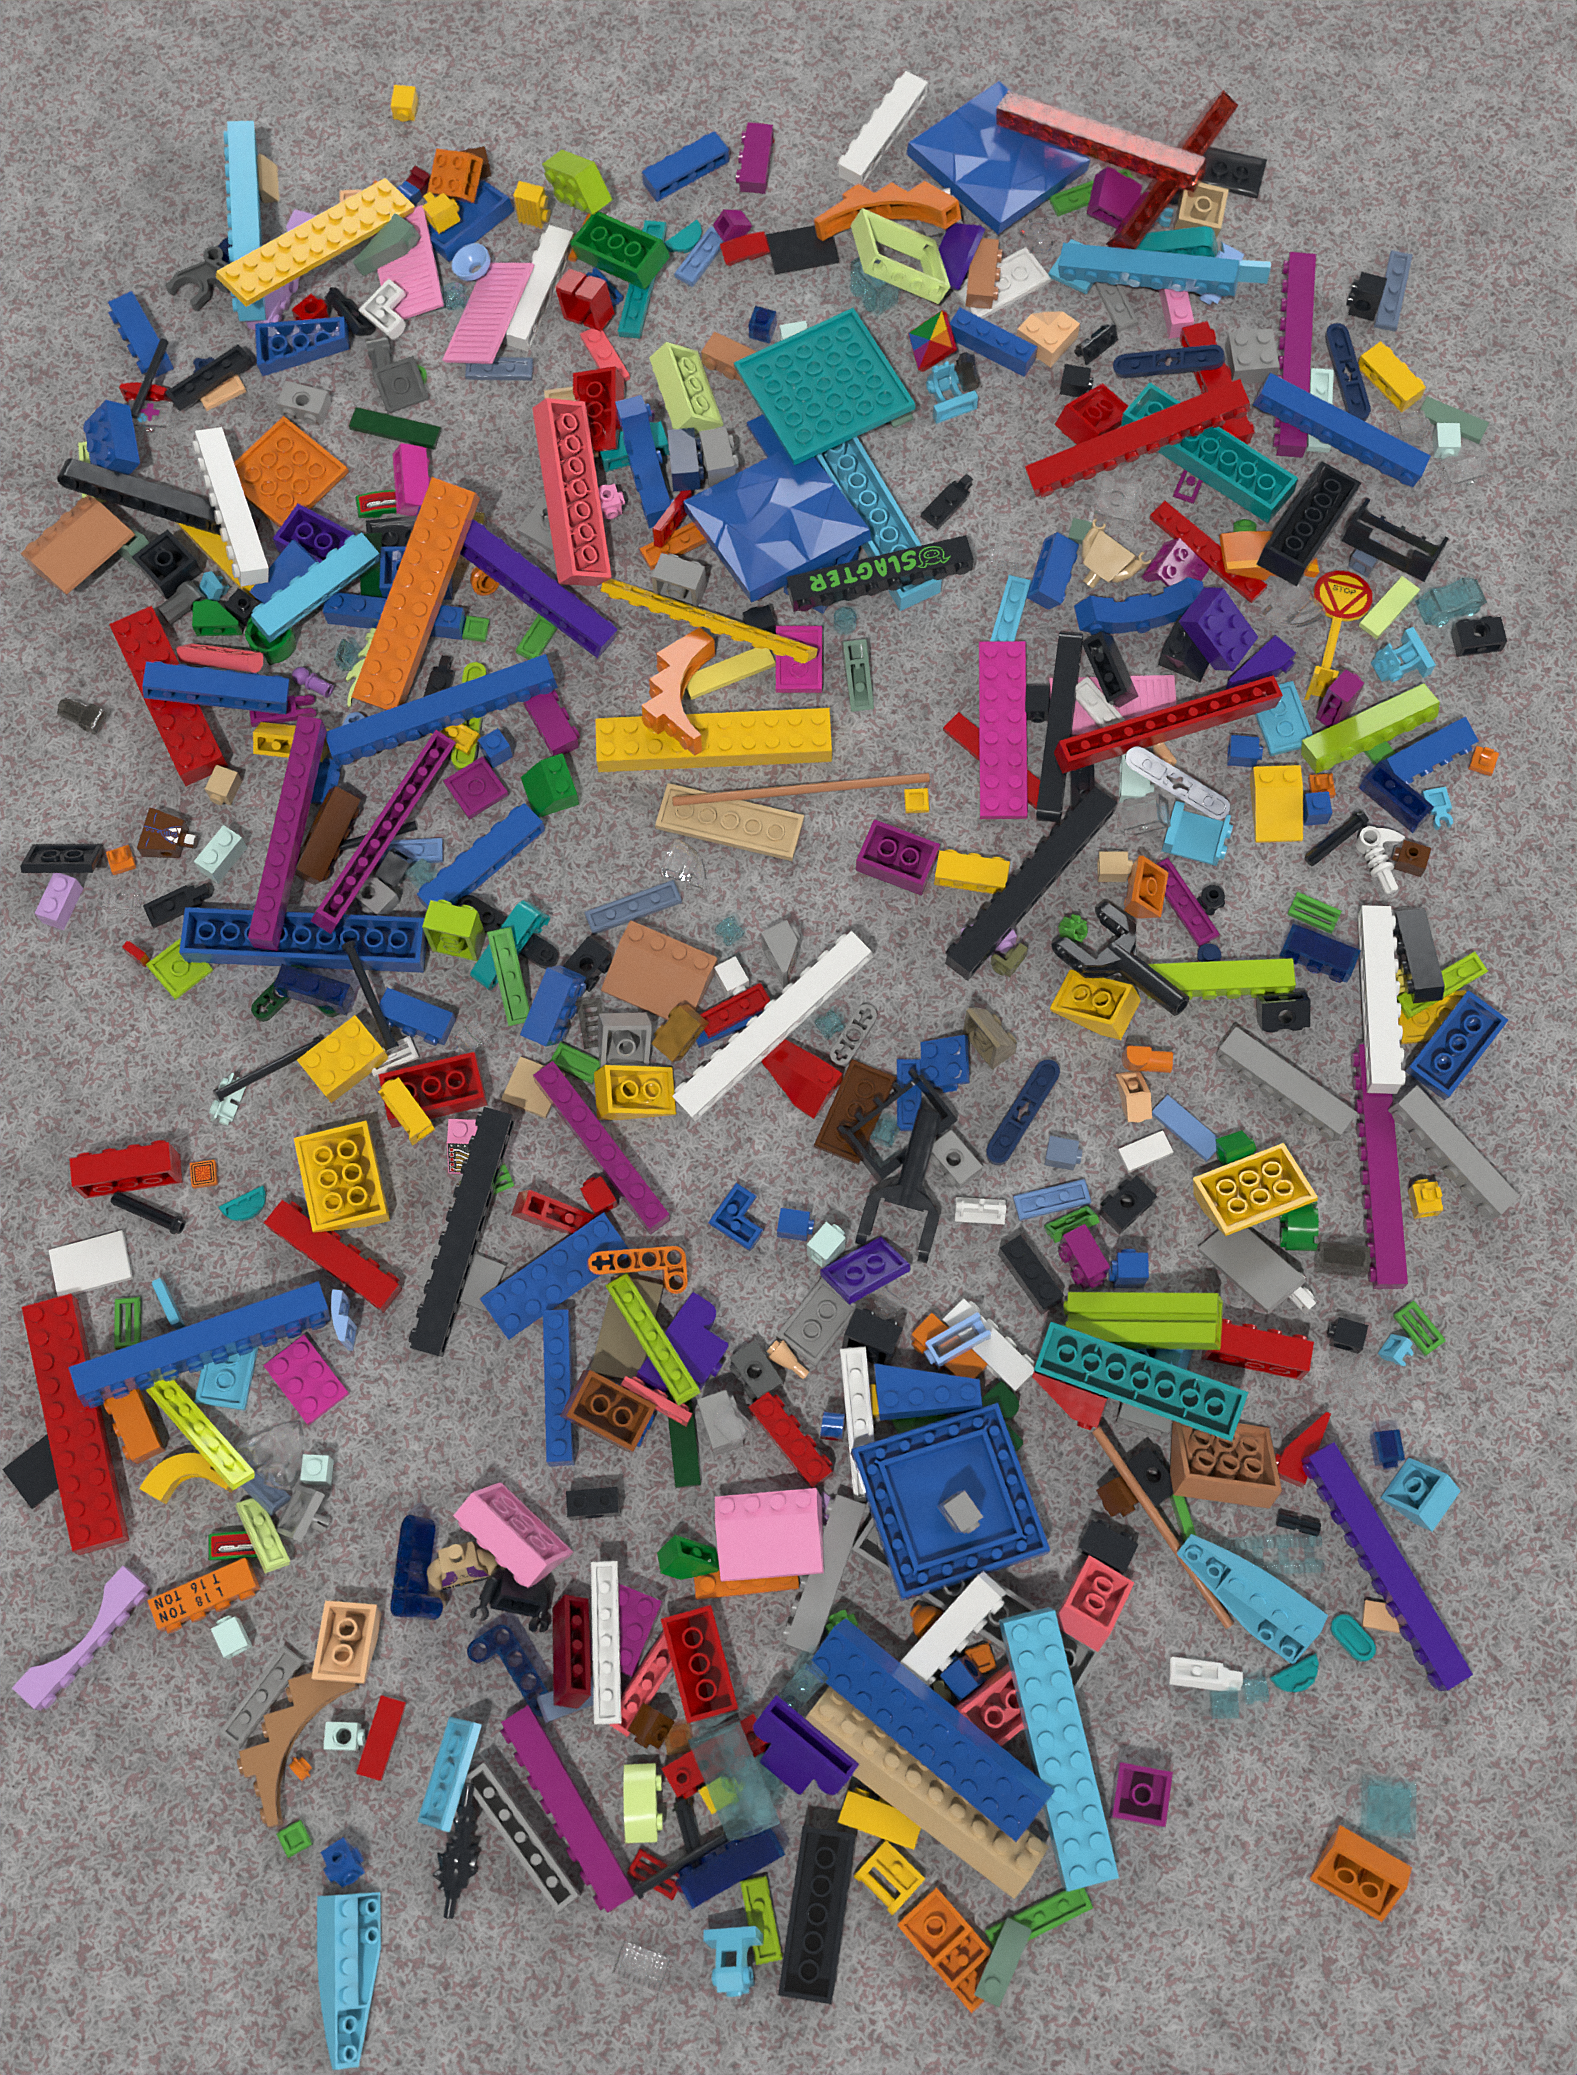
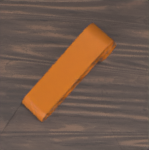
M678 1246L600 1251L591 1254L587 1259L586 1265L588 1270L596 1275L662 1270L663 1286L667 1292L678 1294L682 1293L687 1287L685 1252ZM672 1250L678 1252L680 1260L676 1265L670 1264L667 1260V1254ZM646 1252L652 1253L655 1257V1263L651 1267L645 1266L642 1262V1256ZM621 1254H625L630 1258V1265L626 1269L620 1268L617 1264V1258ZM608 1255H613L611 1263L614 1270H609L610 1265L601 1266L600 1271L597 1270L596 1266H592V1261L596 1260V1256H600V1260L605 1261L610 1260ZM674 1275L678 1276L682 1282L678 1290H673L669 1286V1279Z

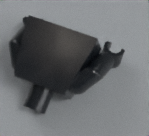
M501 1566L500 1569H495L486 1580L479 1596L480 1604L471 1609L470 1617L475 1618L477 1610L480 1609L482 1611L480 1621L486 1620L489 1616L487 1605L490 1604V1609L534 1617L529 1622V1630L536 1632L538 1623H540L539 1631L545 1632L549 1628V1622L545 1619V1615L548 1614L551 1591L543 1579L529 1588L522 1586L514 1579V1574L508 1568Z

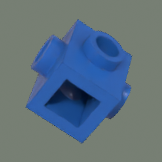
M344 1837L320 1852L326 1864L323 1870L330 1882L336 1881L342 1888L354 1883L358 1877L365 1873L361 1864L364 1861L361 1852L357 1847L353 1848Z

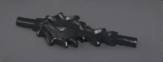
M464 1783L461 1804H458L457 1817L453 1819L455 1834L451 1836L452 1843L447 1842L445 1844L446 1849L444 1853L437 1852L439 1868L432 1873L433 1877L440 1882L438 1890L444 1891V1896L446 1897L443 1917L446 1919L454 1918L457 1898H460L461 1889L468 1888L467 1880L478 1872V1867H475L480 1854L479 1851H476L478 1842L470 1844L472 1841L470 1834L476 1826V1821L470 1820L474 1814V1806L472 1805L473 1783Z

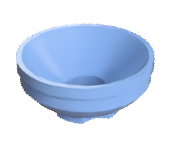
M478 243L466 245L455 254L452 260V270L461 280H477L484 276L489 268L491 260L489 252L483 245ZM481 266L478 271L471 273L474 267Z

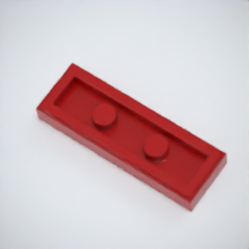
M691 490L680 491L653 527L655 547L662 548L686 517L687 513L685 512L683 501L692 497Z
M758 983L700 1014L709 1022L704 1029L708 1039L764 1010V1007L771 1000L762 984Z
M380 1696L356 1774L378 1781L383 1780L407 1705L406 1702Z

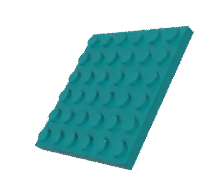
M854 308L848 309L734 362L735 370L794 466L916 409L912 397Z

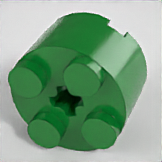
M252 617L248 620L245 638L251 651L263 653V662L265 664L280 663L289 658L296 650V637L292 627L272 642H269L252 622Z
M1317 1201L1279 1215V1222L1284 1223V1228H1282L1279 1235L1280 1248H1285V1251H1317L1318 1243H1315V1237H1318L1319 1231Z

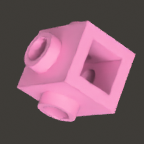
M615 484L598 487L603 520L614 519L618 515H622L621 505H625L622 492H617Z

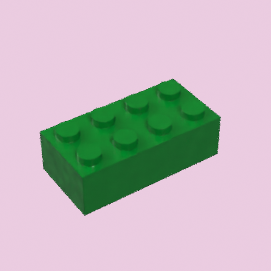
M599 211L590 215L570 242L578 260L644 290L670 257L662 239Z

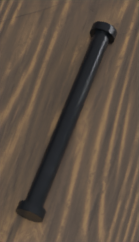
M354 940L346 942L341 946L342 950L346 951L385 1042L386 1046L384 1049L386 1052L393 1051L399 1048V1044L393 1039L355 949L357 945Z
M318 1036L313 1038L312 1042L221 1089H213L217 1101L220 1103L232 1093L297 1061L298 1058L321 1041Z
M743 1817L737 1819L738 1823L640 1884L634 1883L631 1885L639 1900L644 1897L643 1894L742 1832L748 1833L750 1828Z

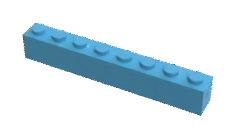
M1063 243L1058 263L1060 278L1069 281L1083 280L1090 283L1103 282L1111 285L1122 284L1132 287L1172 289L1177 292L1191 291L1198 294L1210 293L1220 296H1235L1240 276V262L1235 259Z

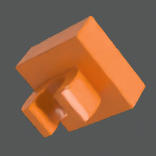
M1476 746L1468 769L1491 776L1499 753L1494 752V749Z
M1333 773L1309 775L1310 793L1329 791L1330 798H1335Z
M129 845L106 852L113 875L136 868Z

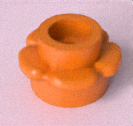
M293 1757L294 1761L288 1765L301 1781L306 1777L310 1778L309 1771L312 1767L303 1757L299 1760Z

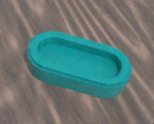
M1342 1614L1332 1620L1330 1630L1333 1637L1353 1659L1359 1662H1366L1374 1657L1376 1653L1375 1642L1354 1618Z

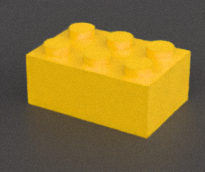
M354 1015L298 1058L297 1061L327 1099L333 1103L371 1074L374 1068L377 1069L386 1062L388 1056L361 1021Z

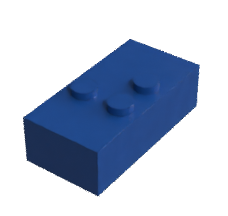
M1468 990L1405 1072L1442 1099H1448L1509 1019Z

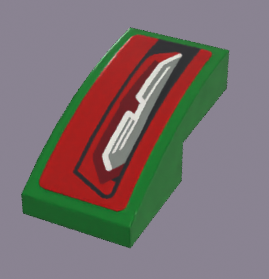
M395 490L369 492L355 497L358 518H381L382 514H397Z
M246 1531L208 1535V1561L258 1558Z

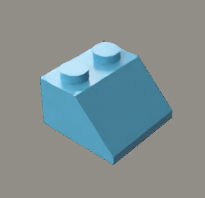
M1408 1458L1381 1496V1499L1414 1524L1433 1532L1461 1490L1448 1474Z

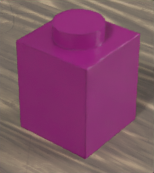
M723 209L712 226L720 238L726 242L747 235L752 224L742 210Z

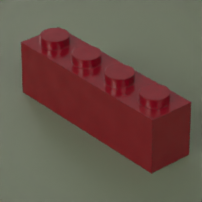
M564 1594L552 1608L554 1706L579 1709L591 1696L589 1598Z

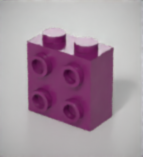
M1107 166L1095 174L1086 213L1119 231H1124L1134 224L1143 185L1136 182L1133 178L1117 172L1116 169Z
M1086 1224L1064 1234L1059 1244L1060 1250H1058V1254L1064 1264L1068 1262L1072 1269L1070 1275L1075 1284H1080L1083 1290L1089 1286L1092 1290L1104 1283L1103 1280L1107 1277L1110 1266Z

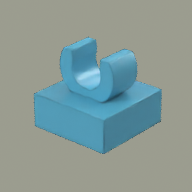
M210 571L203 574L199 590L207 599L219 602L220 596L227 594L229 585L222 586L223 577L215 576Z
M1391 1334L1378 1352V1355L1384 1360L1405 1366L1406 1363L1402 1359L1405 1354L1409 1356L1414 1354L1412 1349H1410L1413 1343L1407 1337Z

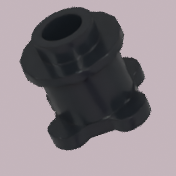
M1209 885L1202 890L1201 896L1197 898V901L1205 909V913L1212 916L1218 908L1224 907L1225 893L1219 886Z

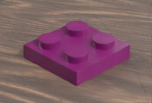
M483 756L443 780L444 785L469 820L508 796V791Z

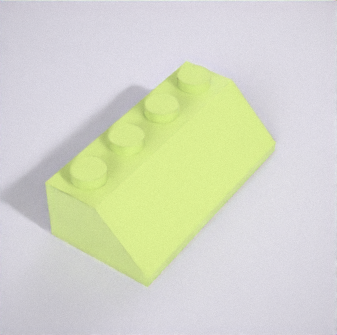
M665 342L649 359L673 429L694 427L695 434H697L699 431L722 427L724 424L698 351Z

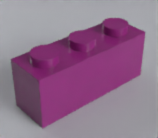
M747 122L746 131L742 130L741 144H744V149L739 151L738 163L741 164V170L736 171V183L739 184L740 192L766 194L774 137L772 124Z
M1345 669L1328 688L1316 719L1327 728L1344 721L1351 714L1365 684L1357 674Z
M555 690L548 694L531 697L528 701L523 702L552 756L562 753L565 755L579 748L578 739H580L576 727H571L568 723L570 718L566 709L559 707L557 703L559 698Z

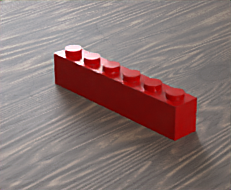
M1208 321L1182 327L1179 340L1183 348L1217 345L1215 331L1213 328H1210ZM1225 362L1217 369L1193 371L1201 394L1232 382L1230 367L1225 365ZM1246 415L1239 419H1229L1222 426H1219L1247 445L1251 443L1252 436L1255 433L1254 425L1251 421L1249 422Z
M282 1199L264 1221L266 1227L385 1313L402 1291L401 1286L398 1284L400 1280L389 1271L386 1274L379 1270L380 1265L370 1257L365 1260L359 1256L361 1251L351 1243L347 1246L340 1242L342 1237L336 1232L324 1231L313 1233L310 1216L307 1218L301 1213L303 1209L293 1201L288 1204Z

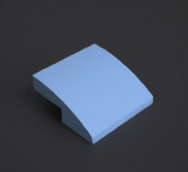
M332 1289L331 1311L336 1334L345 1348L353 1351L357 1326L348 1316L351 1300L342 1290Z

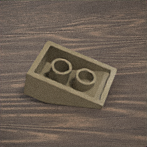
M969 1008L966 1010L963 1034L968 1036V1041L993 1070L1015 1054L1017 1042L1011 1033H1006L1002 1029V1023L995 1014L991 1015L987 1009Z

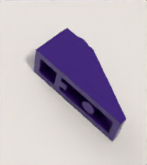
M1275 635L1228 680L1226 690L1273 675L1276 678L1282 672L1288 673L1295 664L1293 660L1296 652Z

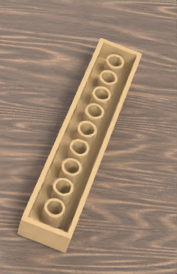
M829 1686L805 1719L860 1764L852 1775L1015 1899L1028 1883L1049 1846L1028 1830L1015 1842Z

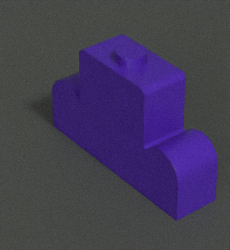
M692 1292L665 1331V1335L699 1390H701L710 1376L716 1377L721 1370L723 1364L720 1361L726 1354L728 1343L709 1331L716 1318L715 1307L695 1292ZM647 1357L638 1370L636 1377L645 1382V1386L653 1391L654 1389L662 1392L668 1391L649 1357Z
M777 1695L753 1725L756 1736L764 1742L771 1743L769 1749L760 1759V1763L798 1795H801L813 1780H816V1784L821 1791L829 1795H835L842 1789L860 1765Z

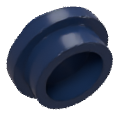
M1204 944L1197 952L1199 962L1220 961L1222 956L1220 949L1214 944Z

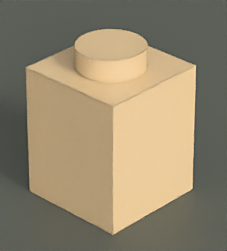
M216 765L205 787V791L213 803L217 805H223V803L231 805L242 780L238 772Z
M1099 852L1097 858L1098 882H1126L1133 865L1132 860H1128V852Z

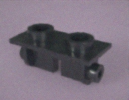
M1115 323L1102 325L1091 335L1092 340L1087 338L1076 345L1074 353L1077 357L1083 356L1086 366L1119 340Z

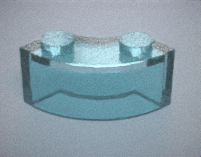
M1463 577L1448 586L1431 589L1417 599L1415 603L1425 625L1441 627L1450 620L1478 613L1480 607L1486 604L1487 600L1477 579Z

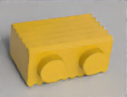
M523 181L518 182L513 197L519 223L541 229L544 222L549 221L551 211L547 206L548 196L545 195V187Z

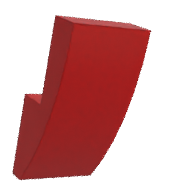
M764 231L743 235L720 244L727 266H732L745 259L752 261L771 253Z
M142 383L120 384L119 389L126 402L134 404ZM152 384L143 406L148 400L154 403V405L162 404L168 407L170 400L165 394L167 388Z

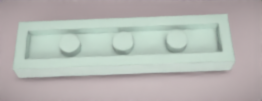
M1311 368L1309 393L1332 404L1334 370ZM1307 433V451L1330 452L1331 445L1323 443Z

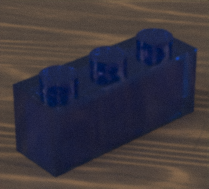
M1380 761L1364 777L1359 787L1361 791L1412 833L1428 819L1434 809L1431 803Z
M1293 923L1279 956L1284 959L1293 958L1294 965L1298 963L1306 966V969L1312 973L1319 974L1321 972L1326 974L1334 982L1347 983L1361 950Z
M285 964L281 965L273 985L281 996L346 1016L355 995L350 984Z

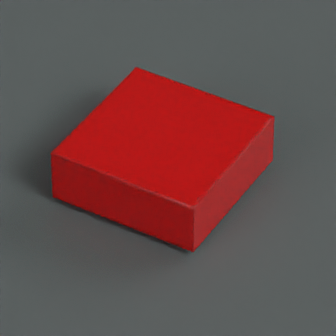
M126 941L123 944L122 948L127 955L146 968V964L150 962L147 954L130 941Z

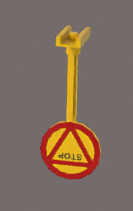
M1336 570L1328 572L1320 577L1314 586L1313 600L1317 608L1324 615L1332 618V623L1321 667L1316 666L1306 690L1305 700H1309L1311 695L1324 698L1328 688L1338 678L1339 671L1331 670V664L1341 622L1360 619L1369 611L1372 605L1373 592L1369 584L1361 576L1350 571Z

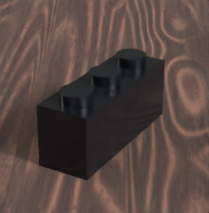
M1100 631L1082 642L1107 703L1120 708L1139 697L1112 636Z
M1021 1235L999 1249V1257L1041 1315L1062 1302L1063 1293Z

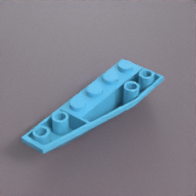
M1192 1534L1177 1551L1176 1554L1251 1635L1292 1665L1321 1633L1328 1615L1289 1586L1249 1561Z
M380 1892L317 1896L318 1980L325 2036L332 2070L359 2067L381 1951Z

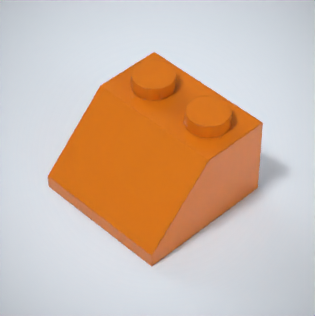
M1138 856L1131 867V873L1128 878L1129 884L1124 901V911L1138 919L1161 918L1169 872L1145 856Z

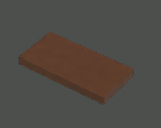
M851 1059L814 1143V1147L859 1165L861 1160L836 1128L842 1125L848 1132L859 1123L853 1114L858 1111L863 1118L877 1109L872 1101L875 1097H878L882 1103H885L891 1093V1085L896 1081L897 1077ZM882 1111L853 1133L865 1150Z

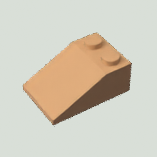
M325 1601L312 1680L365 1684L378 1639L382 1615L377 1605Z

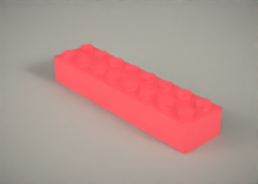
M545 398L534 406L532 410L558 583L598 586L612 578L586 405L585 402Z

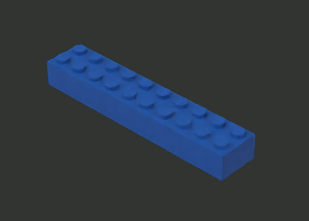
M185 907L179 953L187 962L282 967L302 965L305 968L354 970L346 951H343L341 947L344 943L354 940L357 945L355 949L364 970L424 973L427 937L422 928L424 918L344 914L332 934L311 922L315 913L286 912L278 951L254 948L248 939L254 910Z
M319 1281L82 1362L69 1367L81 1403L84 1407L89 1406V1408L102 1405L106 1399L112 1397L114 1399L123 1398L130 1394L129 1391L137 1388L139 1390L149 1389L157 1381L164 1379L167 1382L177 1379L180 1373L200 1371L204 1368V1365L212 1362L214 1364L223 1363L229 1360V1356L249 1354L253 1351V1348L261 1345L263 1347L272 1346L278 1342V1339L286 1336L288 1339L295 1338L306 1329L312 1328V1330L323 1328L327 1325L326 1322L330 1321L329 1310Z
M846 1618L833 1627L807 1667L1015 1842L1025 1833L1055 1792Z

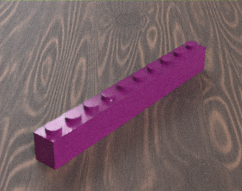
M1289 252L1288 259L1284 260L1282 265V274H1286L1281 284V293H1285L1284 298H1281L1280 312L1284 313L1279 321V331L1283 332L1278 340V350L1282 351L1281 356H1278L1280 375L1277 376L1309 392L1316 254ZM1274 416L1273 427L1277 428V434L1274 433L1272 447H1276V456L1303 458L1307 447V433L1288 423L1282 422Z
M298 716L248 939L254 948L278 951L327 732L322 719Z
M435 730L316 910L311 922L332 934L456 742Z
M1359 1044L1351 1054V1065L1356 1067V1076H1353V1089L1357 1090L1358 1099H1355V1111L1359 1114L1360 1123H1357L1356 1133L1357 1137H1361L1362 1144L1358 1149L1359 1161H1363L1364 1169L1360 1172L1361 1185H1365L1362 1207L1367 1209V1218L1364 1219V1232L1369 1233V1243H1366V1256L1371 1258V1267L1368 1268V1281L1372 1282L1373 1289H1403L1408 1285L1395 1120L1388 1111L1393 1105V1096L1387 1093H1367L1365 1045Z

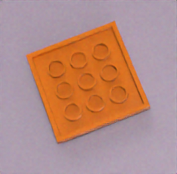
M284 416L234 462L246 500L278 527L283 525L297 504L311 509L349 473L348 468Z

